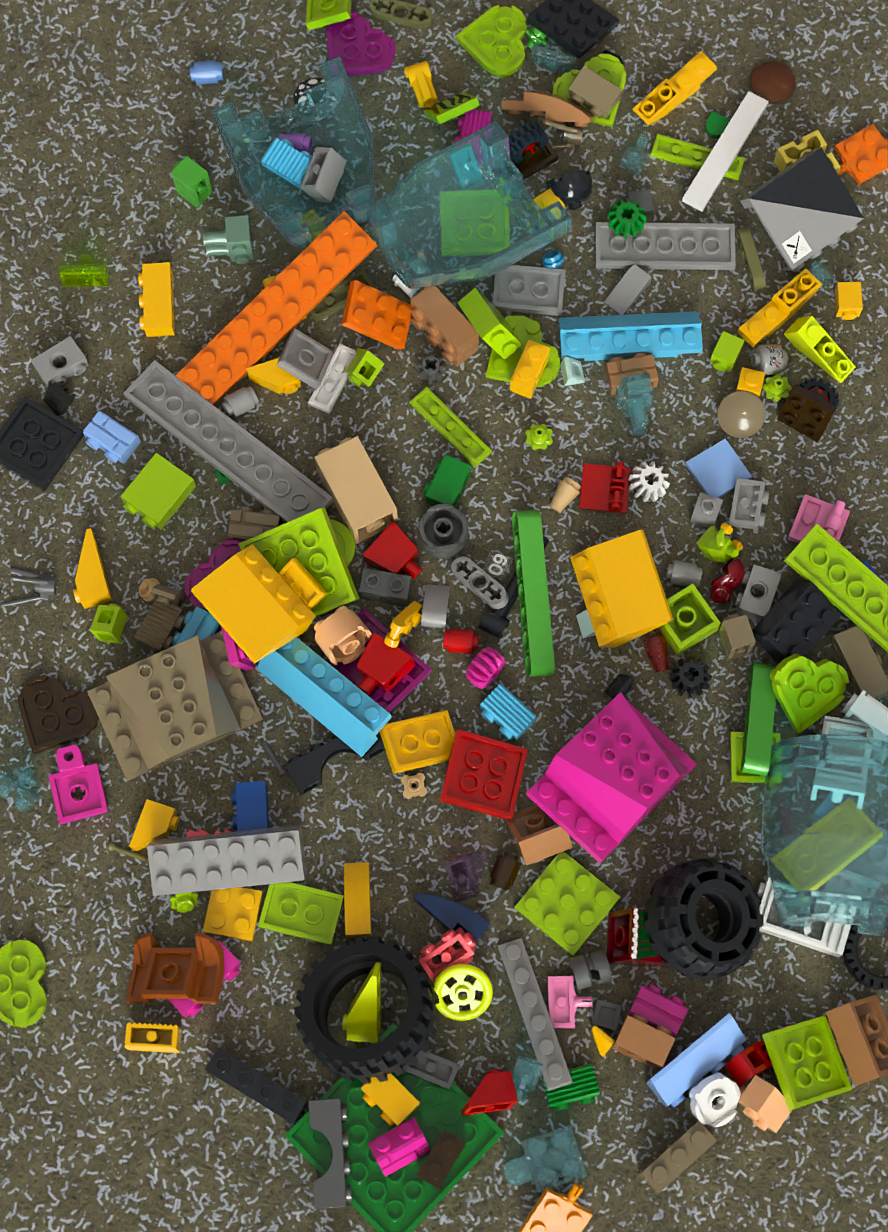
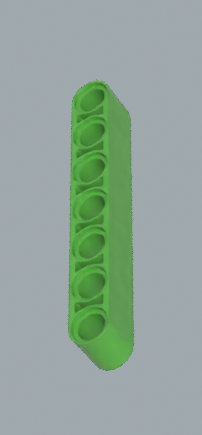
M539 510L514 511L512 514V529L525 671L528 677L553 676L555 662L541 514Z

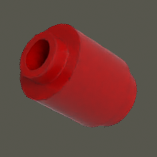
M456 628L445 630L443 649L449 650L451 653L473 654L474 650H478L479 635H475V630Z

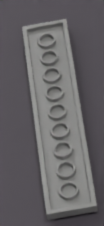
M154 360L123 393L127 400L263 506L271 510L275 515H279L280 519L285 523L317 509H327L333 502L332 496Z

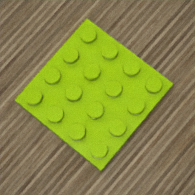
M325 508L317 509L239 543L241 551L253 544L277 573L292 558H297L327 592L325 597L311 610L315 617L359 600Z

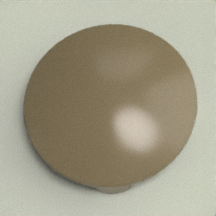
M747 391L731 392L719 405L717 412L718 422L721 428L730 436L746 438L754 435L762 427L765 420V408L761 399L753 393Z

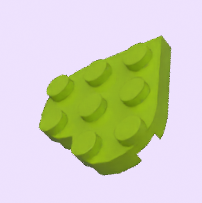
M496 5L458 33L456 41L486 71L496 75L498 78H505L518 72L525 61L524 45L521 41L526 34V17L515 6L510 8Z
M599 54L585 63V67L620 88L623 94L626 83V71L618 58L610 54ZM570 70V72L564 73L561 77L559 76L553 86V94L571 100L569 87L581 70ZM620 101L608 119L602 116L601 118L595 116L593 123L613 128ZM584 104L581 105L583 108L589 111L590 108H588Z
M526 316L505 317L504 319L523 345L505 360L492 349L486 378L510 382L528 340H532L550 348V358L537 387H543L556 379L560 371L558 350L542 342V332L537 321Z
M793 654L783 659L770 672L774 694L791 726L797 733L804 731L838 706L845 698L843 693L846 689V683H849L847 672L841 665L828 659L814 663L800 654Z
M28 940L10 941L0 948V1019L11 1026L21 1028L37 1022L45 1012L48 1003L45 989L40 984L45 974L47 962L41 949Z

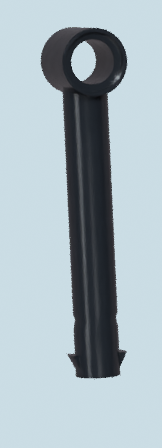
M543 536L545 550L547 544L549 543V540L545 536ZM516 572L505 589L509 597L508 603L503 608L494 609V611L488 609L478 627L499 639L503 636L501 634L504 628H507L510 620L506 617L518 598Z

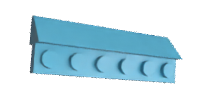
M698 311L558 318L561 359L565 357L572 359L584 358V361L610 360L615 357L628 359L637 353L652 354L654 358L678 357V354L702 353L703 351L702 322Z
M297 637L259 661L257 667L259 672L361 757L377 741L376 735L392 718L390 713Z

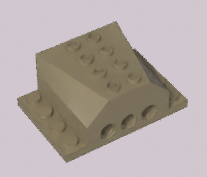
M222 631L201 641L198 635L105 676L108 681L107 683L87 691L127 781L263 720L240 668L229 664Z

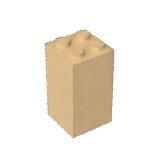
M358 436L346 438L332 449L325 448L314 457L317 473L328 494L333 497V503L345 526L350 530L355 545L383 532L392 521L398 524L397 508Z

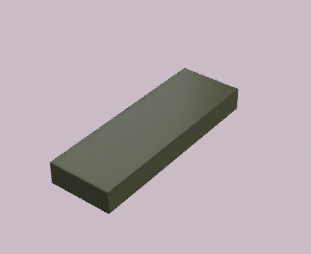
M365 270L340 282L309 313L315 323L345 307L351 281L357 280L376 289Z

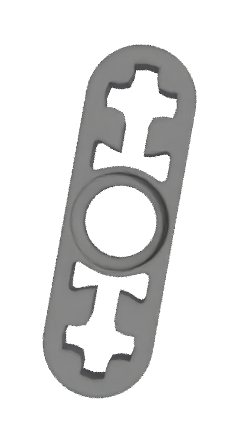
M462 556L453 561L451 570L454 576L491 608L500 609L508 603L509 597L505 588L472 560ZM459 567H467L468 571L471 573L470 576H468V574L463 570L460 571ZM478 578L486 579L485 585L480 588L474 587V581ZM491 589L496 595L500 594L501 598L499 600L497 598L493 599L489 590Z

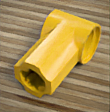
M427 61L404 67L406 78L409 77V86L413 88L419 108L430 107L437 103L438 98L432 84L431 71Z

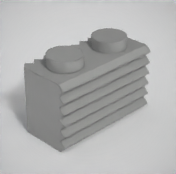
M316 147L300 188L317 202L331 203L336 195L339 180L344 174L347 160L341 157L339 153H336L333 148Z

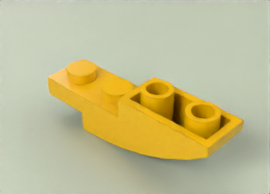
M700 51L669 80L666 78L633 108V111L648 126L655 123L698 91L700 84L717 70V66Z
M804 269L778 291L768 304L740 326L737 333L754 348L787 322L818 291L822 283L807 269Z

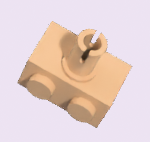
M755 1075L748 1087L743 1085L739 1088L741 1097L738 1102L745 1108L743 1113L751 1118L757 1127L763 1131H766L768 1128L777 1133L792 1110H788L784 1096L776 1087Z

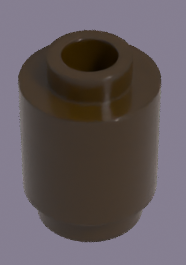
M504 852V855L498 854L490 874V884L508 891L510 886H513L521 867V863L518 862L519 857L508 852Z

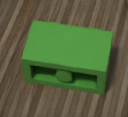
M187 155L182 161H178L173 166L171 173L176 192L198 208L212 193L208 172Z

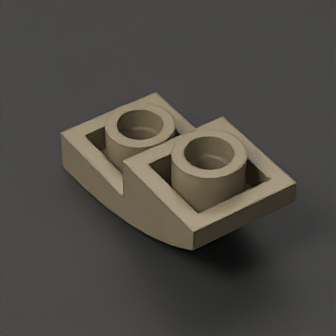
M161 584L155 585L151 590L154 599H156L155 602L169 607L170 604L177 606L178 603L183 604L186 598L184 592Z

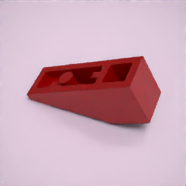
M762 1039L737 1054L725 1067L740 1088L750 1082L755 1075L760 1076L772 1068L773 1065Z

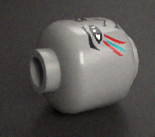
M778 344L759 345L755 353L751 354V366L755 367L757 371L765 372V375L780 374L787 366V352Z

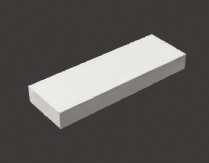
M339 343L330 360L322 383L317 390H314L308 405L330 414L347 382L349 375L344 371L356 355V350Z

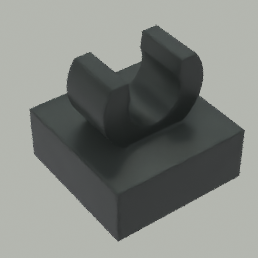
M55 382L49 385L44 402L57 416H61L67 411L68 406L73 403L75 394L69 396L66 393L68 387L66 385L60 387Z

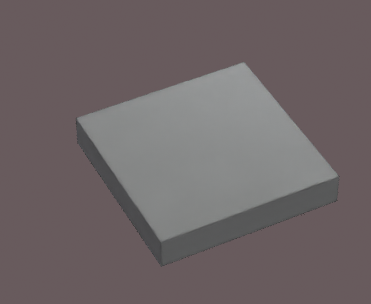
M293 328L277 362V366L317 390L322 383L334 352L296 328Z

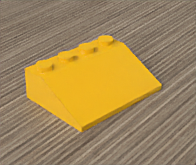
M638 530L589 547L570 557L599 647H619L673 621L644 530Z
M253 544L233 555L191 589V592L254 664L306 632L315 618V614Z

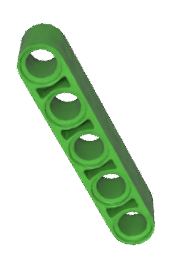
M752 662L741 760V772L767 776L769 771L776 699L772 688L770 672L776 668L775 665Z

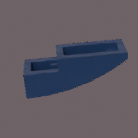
M416 893L413 896L414 901L448 931L450 929L455 930L459 926L463 931L469 932L474 940L478 942L490 928L491 924L480 915L456 902L422 893Z

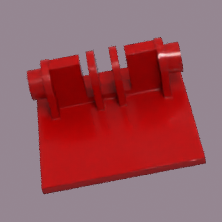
M615 462V466L583 463L579 509L627 514L630 483L628 478L631 468L624 467L623 462Z

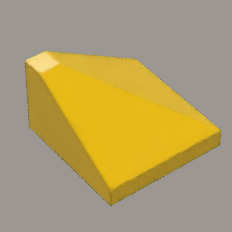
M594 1026L591 1029V1033L599 1054L604 1057L614 1044V1039L599 1027Z

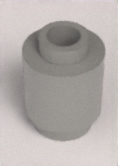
M251 386L247 388L242 387L225 396L222 407L228 416L232 415L236 418L255 408L259 400Z
M674 560L673 564H668L666 578L670 579L669 584L684 587L694 584L696 587H699L703 568L697 567V564Z

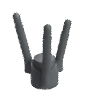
M11 567V572L29 576H10L11 580L35 584V592H39L40 595L2 602L0 606L7 607L38 600L49 601V595H56L57 578L51 575Z

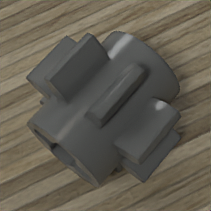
M433 353L426 358L421 356L422 364L416 365V371L421 372L419 379L423 380L425 378L429 384L435 379L441 381L440 373H446V367L440 366L443 363V358L437 359Z

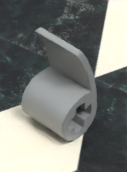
M426 584L421 626L446 628L449 586Z

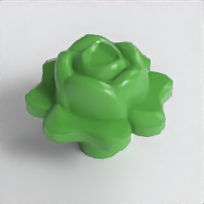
M535 27L526 28L525 32L529 38L526 45L530 49L534 50L537 44L543 43L547 45L549 41L546 39L545 34Z

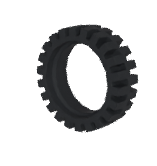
M870 914L858 920L850 928L843 952L844 963L849 969L848 972L859 983L875 990H888V976L882 977L871 974L864 969L858 960L857 945L862 934L870 928H888V914Z

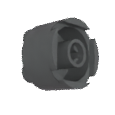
M438 504L430 507L419 523L422 547L430 556L440 559L451 558L459 554L464 549L468 538V525L464 514L449 504ZM445 529L446 533L442 534L440 530Z

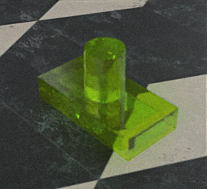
M82 254L79 256L78 264L59 265L62 287L109 286L106 264H92V256Z

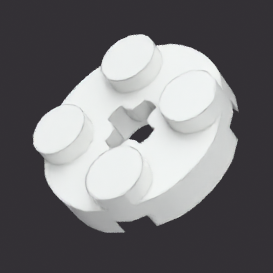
M715 1073L691 1089L689 1093L691 1111L695 1118L704 1125H711L713 1127L723 1126L736 1115L737 1111L735 1108L741 1097V1091L738 1085L722 1073ZM720 1096L717 1099L718 1103L716 1105L712 1104L713 1099Z

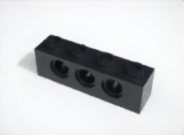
M219 1047L205 1068L207 1072L293 1125L297 1123L308 1105V1102Z

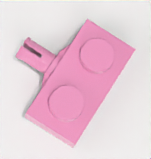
M548 976L549 1016L553 1028L573 1029L575 1028V1012L577 1007H592V1002H582L592 1001V996L577 997L574 990L573 976Z

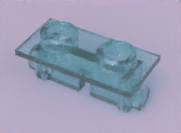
M520 1056L517 1058L512 1074L518 1098L517 1102L525 1101L529 1091H535L543 1064L531 1058Z

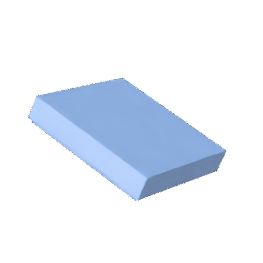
M726 438L685 463L704 493L716 498H720L735 489L737 478L749 480L752 478Z

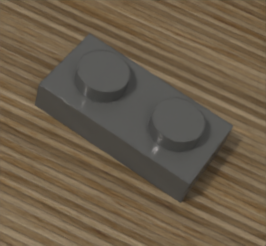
M421 1050L416 1055L418 1062L414 1066L409 1062L402 1068L407 1073L450 1090L460 1065Z

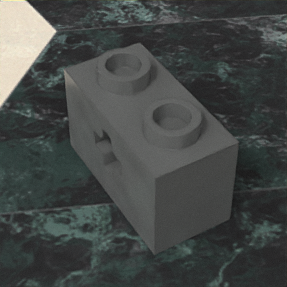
M363 568L359 588L360 599L407 607L412 579L411 576Z

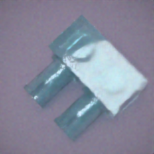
M649 372L621 377L620 385L616 387L617 410L621 409L623 416H629L633 435L644 434L647 432L646 425L649 424L647 411L651 410L654 397Z

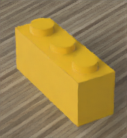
M170 262L142 264V273H138L139 286L143 287V294H139L140 308H143L144 314L140 316V328L145 330L147 337L175 335L173 271Z

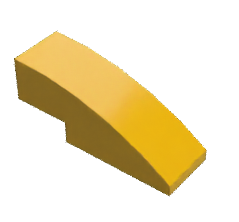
M369 862L344 863L346 938L372 937Z

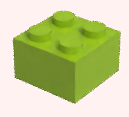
M694 584L689 585L667 599L673 621L658 627V629L677 656L718 631L721 624Z

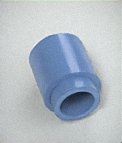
M215 60L194 62V67H190L191 81L196 80V85L218 83L219 80H223L222 63Z

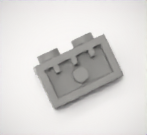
M736 479L729 525L753 529L755 534H758L759 527H764L766 513H762L763 504L768 505L770 492L765 490L764 481Z

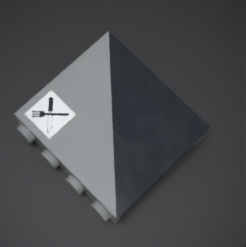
M822 147L809 151L740 201L745 209L751 207L754 209L787 264L782 268L783 271L792 270L795 272L805 266L804 262L807 259L818 257L823 253L822 248L827 245L832 246L840 241V235L845 232H852L858 227L857 223L864 219Z

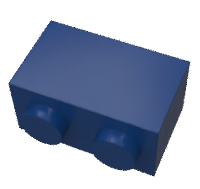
M266 781L235 783L236 790L231 791L232 805H236L237 815L232 816L233 830L246 831L269 828Z

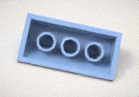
M727 1014L646 1082L665 1107L671 1104L675 1108L686 1098L683 1095L685 1091L697 1086L704 1080L702 1077L709 1071L713 1075L725 1065L722 1060L729 1054L734 1058L745 1049L741 1044L746 1041V1038L731 1014Z

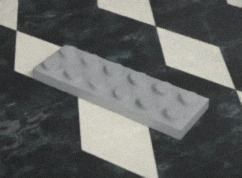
M596 222L595 268L629 269L635 264L641 269L735 270V224L645 223L642 232H637L635 237L628 234L627 238L624 239L622 233L615 236V229L609 230V222Z

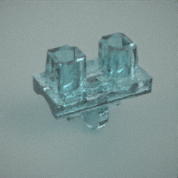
M28 767L24 771L16 768L13 773L9 770L5 773L0 772V797L9 798L12 791L18 794V797L13 805L20 811H27L33 803L39 802L44 795L33 788L37 781L32 778L34 774L32 768Z

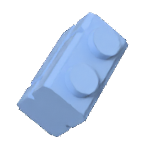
M98 411L92 422L83 431L86 444L94 450L100 448L106 452L104 455L114 463L119 461L125 464L141 443L138 435L102 411Z

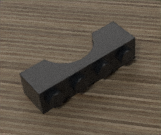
M380 732L376 735L377 741L363 755L362 758L365 761L385 751ZM334 735L332 741L313 746L310 749L311 752L306 755L298 754L288 760L289 764L285 765L301 796L322 784L323 768L333 756L340 753L358 754Z

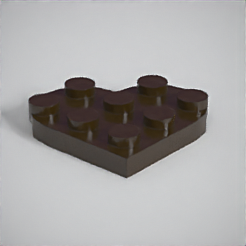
M46 675L35 676L26 681V685L22 688L20 695H18V707L33 754L81 739L97 727L99 717L90 697L78 690L66 691L62 683L55 678H50Z

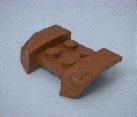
M151 932L140 936L134 942L133 967L125 1000L126 1003H150V999H191L194 1003L218 1004L224 977L222 947L216 939L199 932L195 933L196 947L160 948L159 943Z

